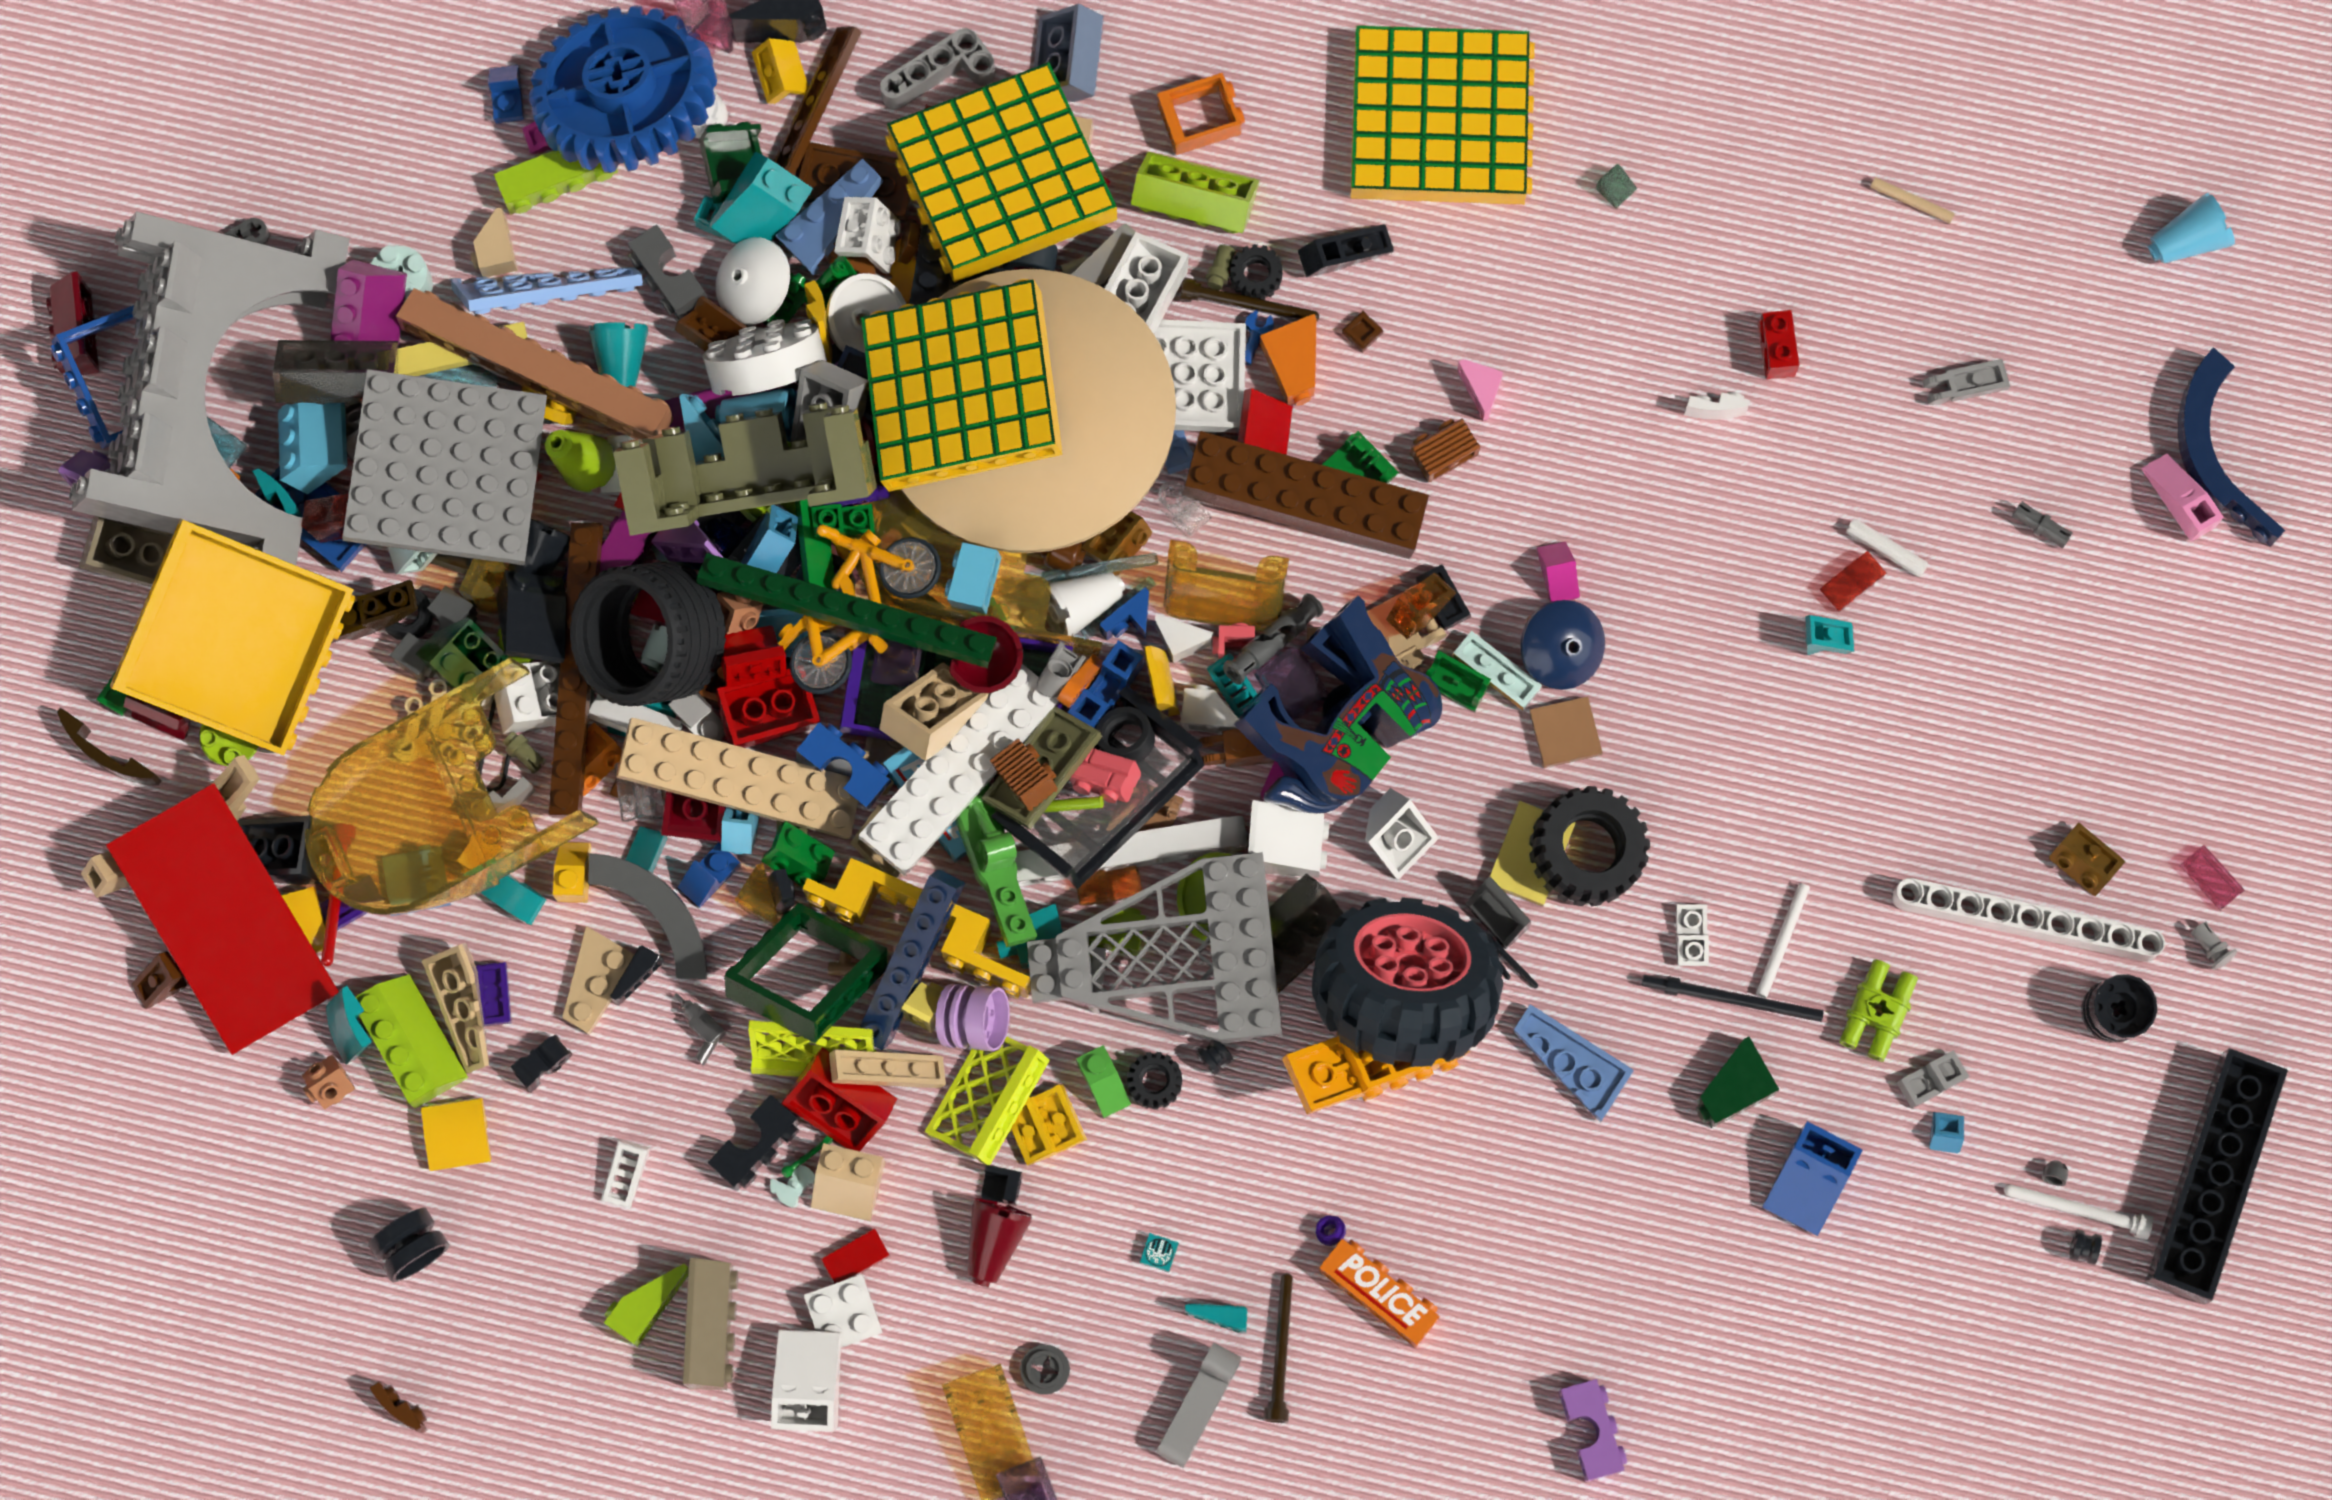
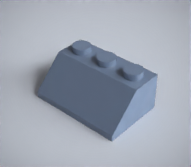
M1081 4L1039 16L1034 67L1047 62L1050 63L1068 102H1077L1095 96L1104 16Z

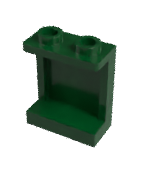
M740 122L731 126H724L720 123L712 124L704 130L699 138L713 203H723L755 152L762 155L758 135L762 130L761 124H751L750 122Z

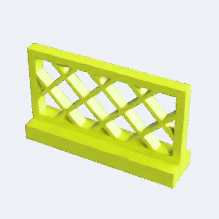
M749 1020L748 1031L752 1053V1074L799 1077L807 1064L822 1047L830 1053L834 1050L876 1052L872 1029L832 1026L815 1043L816 1045H810L808 1042L811 1041L800 1035L799 1037L793 1036L798 1034L775 1022ZM777 1040H782L786 1043H780Z
M1007 1036L1000 1049L985 1055V1051L972 1048L924 1132L976 1158L985 1165H991L1050 1060L1038 1049L1030 1045L1026 1046ZM1017 1050L1023 1052L1024 1055L1020 1062L1009 1067L1007 1054ZM1001 1057L1004 1069L990 1074L987 1062ZM982 1064L984 1076L970 1081L969 1073L971 1069ZM1006 1076L1007 1084L1004 1090L994 1093L992 1081ZM986 1083L989 1095L975 1100L972 1088ZM967 1091L969 1103L955 1108L954 1099L957 1094ZM991 1103L992 1111L989 1116L979 1120L976 1107ZM971 1110L973 1122L959 1127L957 1115ZM952 1118L953 1130L943 1134L936 1131L942 1120ZM975 1129L977 1137L972 1146L964 1145L961 1134Z

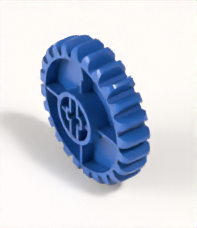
M634 5L630 7L627 14H622L619 6L612 7L608 10V17L601 18L599 13H592L587 17V25L582 26L579 23H573L568 26L570 32L568 38L560 35L551 41L555 52L546 51L540 55L538 61L541 68L532 72L531 82L533 88L529 92V101L533 108L532 116L538 130L543 134L547 145L554 151H560L562 158L569 163L579 160L583 169L591 170L596 168L600 162L604 173L614 172L618 165L624 163L628 172L635 171L638 168L639 161L645 159L648 165L652 166L659 162L658 153L662 151L668 155L677 153L679 148L676 142L679 139L685 142L692 141L696 136L692 125L701 126L709 118L706 108L714 105L716 95L713 88L717 85V75L713 67V59L708 46L701 40L699 32L692 26H686L684 20L678 15H671L667 18L664 10L660 8L651 9L645 15L642 5Z

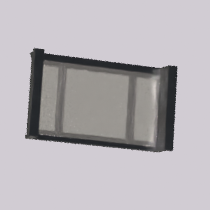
M1127 685L1119 692L1124 707L1130 706L1140 709L1148 717L1155 734V744L1151 753L1142 762L1137 763L1141 776L1136 787L1133 788V793L1127 803L1118 800L1116 803H1109L1104 800L1103 808L1043 813L1031 830L997 810L991 815L994 821L1062 876L1067 878L1077 890L1205 766L1199 749L1203 746L1202 743ZM1131 724L1117 728L1108 739L1109 745L1117 749L1133 745L1142 734L1141 727ZM1098 744L1095 745L1094 749L1100 750ZM1068 780L1054 800L1096 797L1099 795L1092 792L1089 795L1080 794L1073 789L1070 780Z

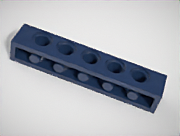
M940 869L929 875L859 1027L873 1030L874 1047L880 1050L885 1049L892 1043L904 1017L901 1008L918 987L965 885V882Z

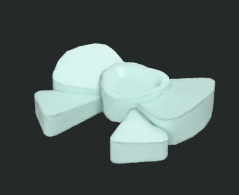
M796 1160L784 1162L783 1166H790ZM800 1165L793 1171V1178H790L787 1184L775 1179L770 1180V1191L773 1194L776 1193L778 1199L789 1208H796L799 1196L802 1195L807 1186L814 1184L815 1173L804 1165Z

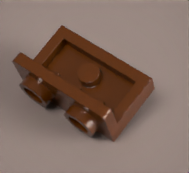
M702 296L698 298L694 310L677 321L674 330L706 352L709 349L708 344L740 335L739 330L747 326L708 298Z

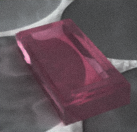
M2205 845L2201 846L2179 865L2220 911L2245 891Z

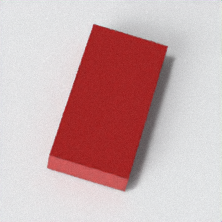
M873 1229L821 1258L835 1284L859 1275L889 1258L890 1254L876 1229Z

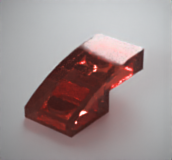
M1867 551L1839 572L1820 590L1833 606L1841 612L1888 573L1871 553Z

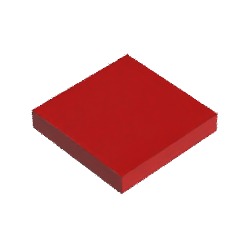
M1253 388L1245 389L1238 442L1287 455L1293 406Z

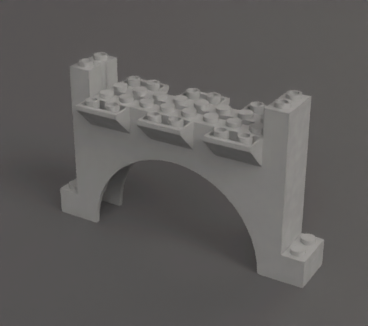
M137 211L129 220L126 219L123 227L117 229L114 244L118 245L117 256L148 263L149 265L145 273L141 272L137 289L141 290L140 301L136 300L132 314L136 318L135 338L139 339L138 347L133 350L130 356L125 358L123 373L127 374L125 385L122 384L118 393V401L122 402L120 423H123L124 427L122 434H119L117 439L110 443L108 458L112 459L110 469H107L105 472L90 469L85 474V477L80 476L79 480L72 484L69 493V500L73 501L72 511L174 534L181 518L296 565L304 518L288 514L261 500L248 490L226 465L216 447L208 425L205 408L206 376L217 344L227 329L236 321L251 313L276 306L306 305L325 308L328 293H336L338 268L346 264L350 238L315 229L308 237L303 239L300 245H296L294 252Z

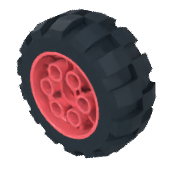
M1402 897L1400 902H1388L1386 898L1367 901L1360 910L1352 907L1340 915L1321 938L1316 952L1312 977V995L1322 1021L1330 1032L1337 1031L1340 1042L1356 1053L1364 1050L1373 1054V1060L1394 1065L1395 1060L1410 1062L1411 1067L1432 1066L1436 1059L1443 1058L1446 1062H1450L1464 1056L1472 1047H1476L1493 1027L1504 984L1502 980L1503 968L1493 943H1489L1486 932L1473 920L1465 922L1460 919L1458 911L1439 904L1438 907L1422 904L1423 899Z

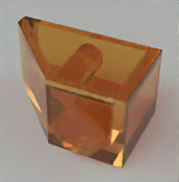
M1433 573L1398 597L1386 620L1406 639H1409L1430 623L1452 599L1456 591L1436 573Z

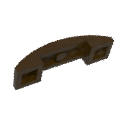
M61 707L57 711L59 719L72 741L100 767L122 779L138 784L158 786L162 782L155 773L132 757L125 766L119 764L85 740L91 733V730L84 723Z

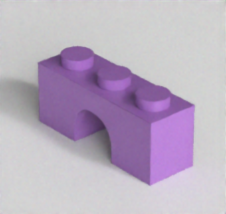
M1597 1379L1560 1389L1558 1393L1567 1422L1585 1419L1591 1422L1596 1430L1595 1443L1588 1448L1577 1451L1585 1482L1623 1472V1465L1627 1464V1458L1623 1446H1617L1614 1434L1618 1433L1614 1416H1608L1605 1404L1609 1403L1605 1386H1599Z

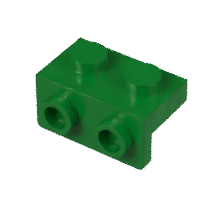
M784 821L778 828L771 849L763 855L761 861L773 870L786 868L787 876L796 882L797 885L803 887L807 878L821 883L826 878L835 851Z

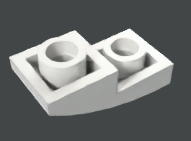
M1736 392L1721 393L1718 403L1713 402L1708 396L1696 395L1694 397L1690 395L1684 416L1713 420L1735 418L1746 414L1750 400L1745 399L1743 395Z
M1676 904L1678 966H1709L1707 904Z

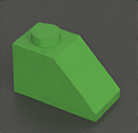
M1104 1045L1076 1058L1077 1065L1103 1118L1131 1106L1121 1079Z

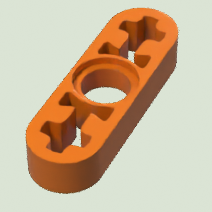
M1092 654L1067 682L1057 697V701L1070 708L1084 688L1087 689L1101 671L1103 660Z

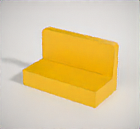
M768 38L751 52L768 104H777L790 93L805 95L809 86L794 41Z

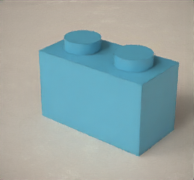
M962 542L960 551L956 550L953 557L952 566L955 568L953 578L948 579L945 587V596L952 607L987 614L1002 559L998 550Z

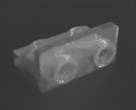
M619 762L614 765L615 776L617 774ZM616 778L622 821L629 822L637 818L663 819L665 790Z

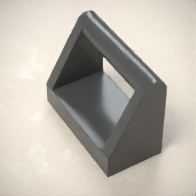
M1488 877L1465 904L1505 949L1527 932L1532 922L1491 877Z

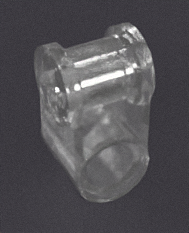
M1174 481L1165 482L1159 488L1158 508L1185 537L1190 538L1211 519V515L1199 501L1182 495L1184 488L1181 484ZM1166 494L1169 497L1176 495V501H1174L1173 499H1170L1169 501L1165 500Z

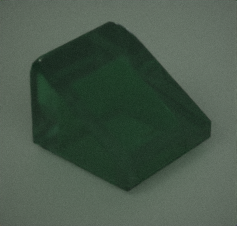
M1616 164L1598 181L1596 190L1617 209L1637 191V187L1619 164Z

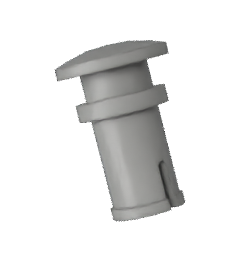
M2207 921L2198 925L2191 932V935L2196 938L2208 953L2206 957L2209 960L2213 959L2215 962L2211 966L2213 970L2228 964L2238 952L2236 949L2229 951L2226 941L2222 942Z

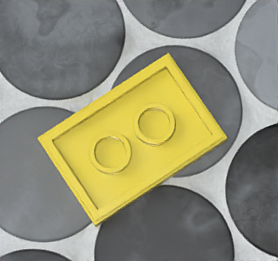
M1519 801L1490 877L1504 892L1543 907L1549 891L1543 887L1546 884L1543 877L1538 879L1534 873L1537 866L1536 863L1530 862L1529 853L1532 851V847L1529 845L1530 836L1534 832L1533 826L1544 810ZM1576 822L1568 826L1564 832V850L1567 847Z

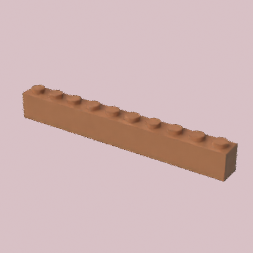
M413 288L396 315L401 330L427 342H432L469 362L533 392L547 395L548 399L629 437L639 439L642 443L644 438L662 434V429L669 428L673 421L670 407L662 399L656 397L651 399L634 386H623L608 374L600 375L593 372L588 365L582 362L574 363L557 350L548 351L531 338L523 339L516 336L511 329L505 326H500L499 328L491 324L482 315L475 314L473 316L465 312L456 303L450 302L448 304L443 302L430 291L425 290L422 292Z

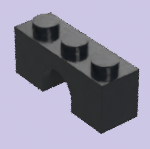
M771 1094L750 1116L751 1120L761 1130L759 1143L751 1149L743 1150L728 1140L707 1162L712 1169L737 1191L741 1187L746 1189L757 1177L755 1172L762 1164L765 1166L769 1165L777 1156L778 1152L776 1149L783 1141L789 1143L799 1132L797 1128L800 1124L799 1120Z

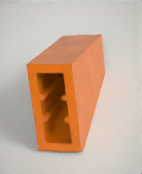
M1315 314L1260 335V347L1286 404L1289 405L1295 404L1300 406L1306 404L1315 396L1317 326Z

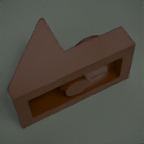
M166 951L159 953L132 982V986L144 1008L148 1009L184 989L187 983L177 964L173 961L169 952Z

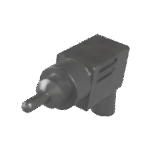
M676 993L674 997L681 1003V1009L684 1011L683 1016L689 1021V1026L704 1040L703 1045L695 1056L704 1066L717 1043L726 1032L696 1002L692 1003L690 1000H684Z

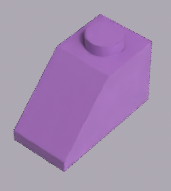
M80 450L61 465L58 472L72 486L73 483L79 480L80 476L85 477V474L90 469L104 472L110 469V458L96 450H93L92 454Z

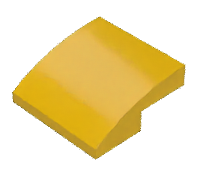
M813 280L804 284L808 303L806 305L808 319L812 320V324L817 325L827 362L831 363L833 349L828 330L825 303L818 284Z
M1146 646L1145 659L1155 706L1160 711L1167 710L1168 717L1180 715L1168 656L1164 650L1158 647Z
M312 886L282 895L315 952H321L326 922L322 916L316 889Z
M1063 1084L1050 1088L1034 1097H1029L1011 1128L1027 1166L1087 1141Z
M483 1097L421 1107L430 1171L491 1162L492 1157L487 1134L488 1125Z

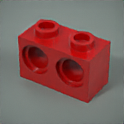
M1792 310L1762 313L1758 329L1766 380L1795 377L1800 363Z

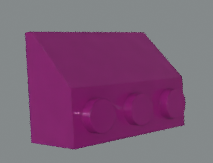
M353 259L338 268L329 352L355 358L399 348L401 328L396 315L404 304L407 273Z

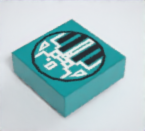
M1149 1233L1140 1264L1169 1273L1179 1242Z

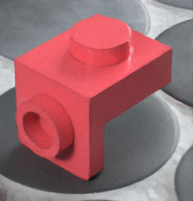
M1245 623L1219 626V636H1213L1212 654H1218L1219 660L1224 657L1225 649H1242L1255 638V626H1248Z

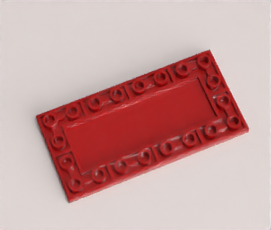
M215 783L106 844L231 1055L339 992Z

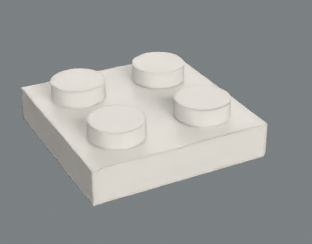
M863 1274L804 1294L815 1330L841 1332V1348L883 1333Z

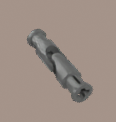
M1306 593L1296 607L1287 609L1266 627L1260 635L1247 643L1240 650V654L1236 658L1224 663L1223 670L1226 676L1237 685L1242 684L1246 675L1253 669L1258 670L1277 651L1284 648L1307 628L1308 622L1314 617H1320L1323 614L1324 608L1321 602L1314 595Z

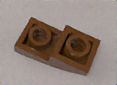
M380 1381L369 1388L379 1403L398 1421L420 1433L427 1431L423 1423L427 1418L418 1404L413 1407L412 1403L405 1401L398 1406L397 1402L401 1401L394 1387L392 1385L387 1387L386 1384Z

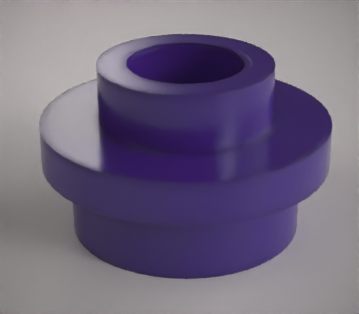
M1324 1216L1316 1225V1237L1323 1245L1334 1246L1341 1239H1344L1346 1235V1225L1337 1216ZM1331 1229H1336L1334 1233L1328 1235V1232Z

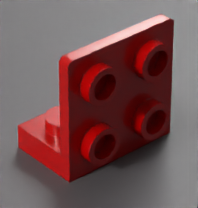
M773 626L725 634L726 642L724 655L721 659V667L727 688L786 676L785 650L783 645H778Z

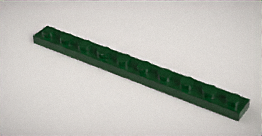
M706 553L697 575V584L985 668H988L996 646L997 637L709 553Z

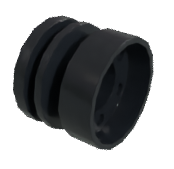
M2130 974L2115 975L2093 985L2085 994L2081 1005L2082 1020L2087 1030L2097 1039L2108 1043L2124 1042L2145 1033L2152 1026L2158 1012L2157 998L2152 988L2141 978ZM2117 1004V1011L2121 1014L2117 1016L2112 1015L2114 1009L2110 1006Z

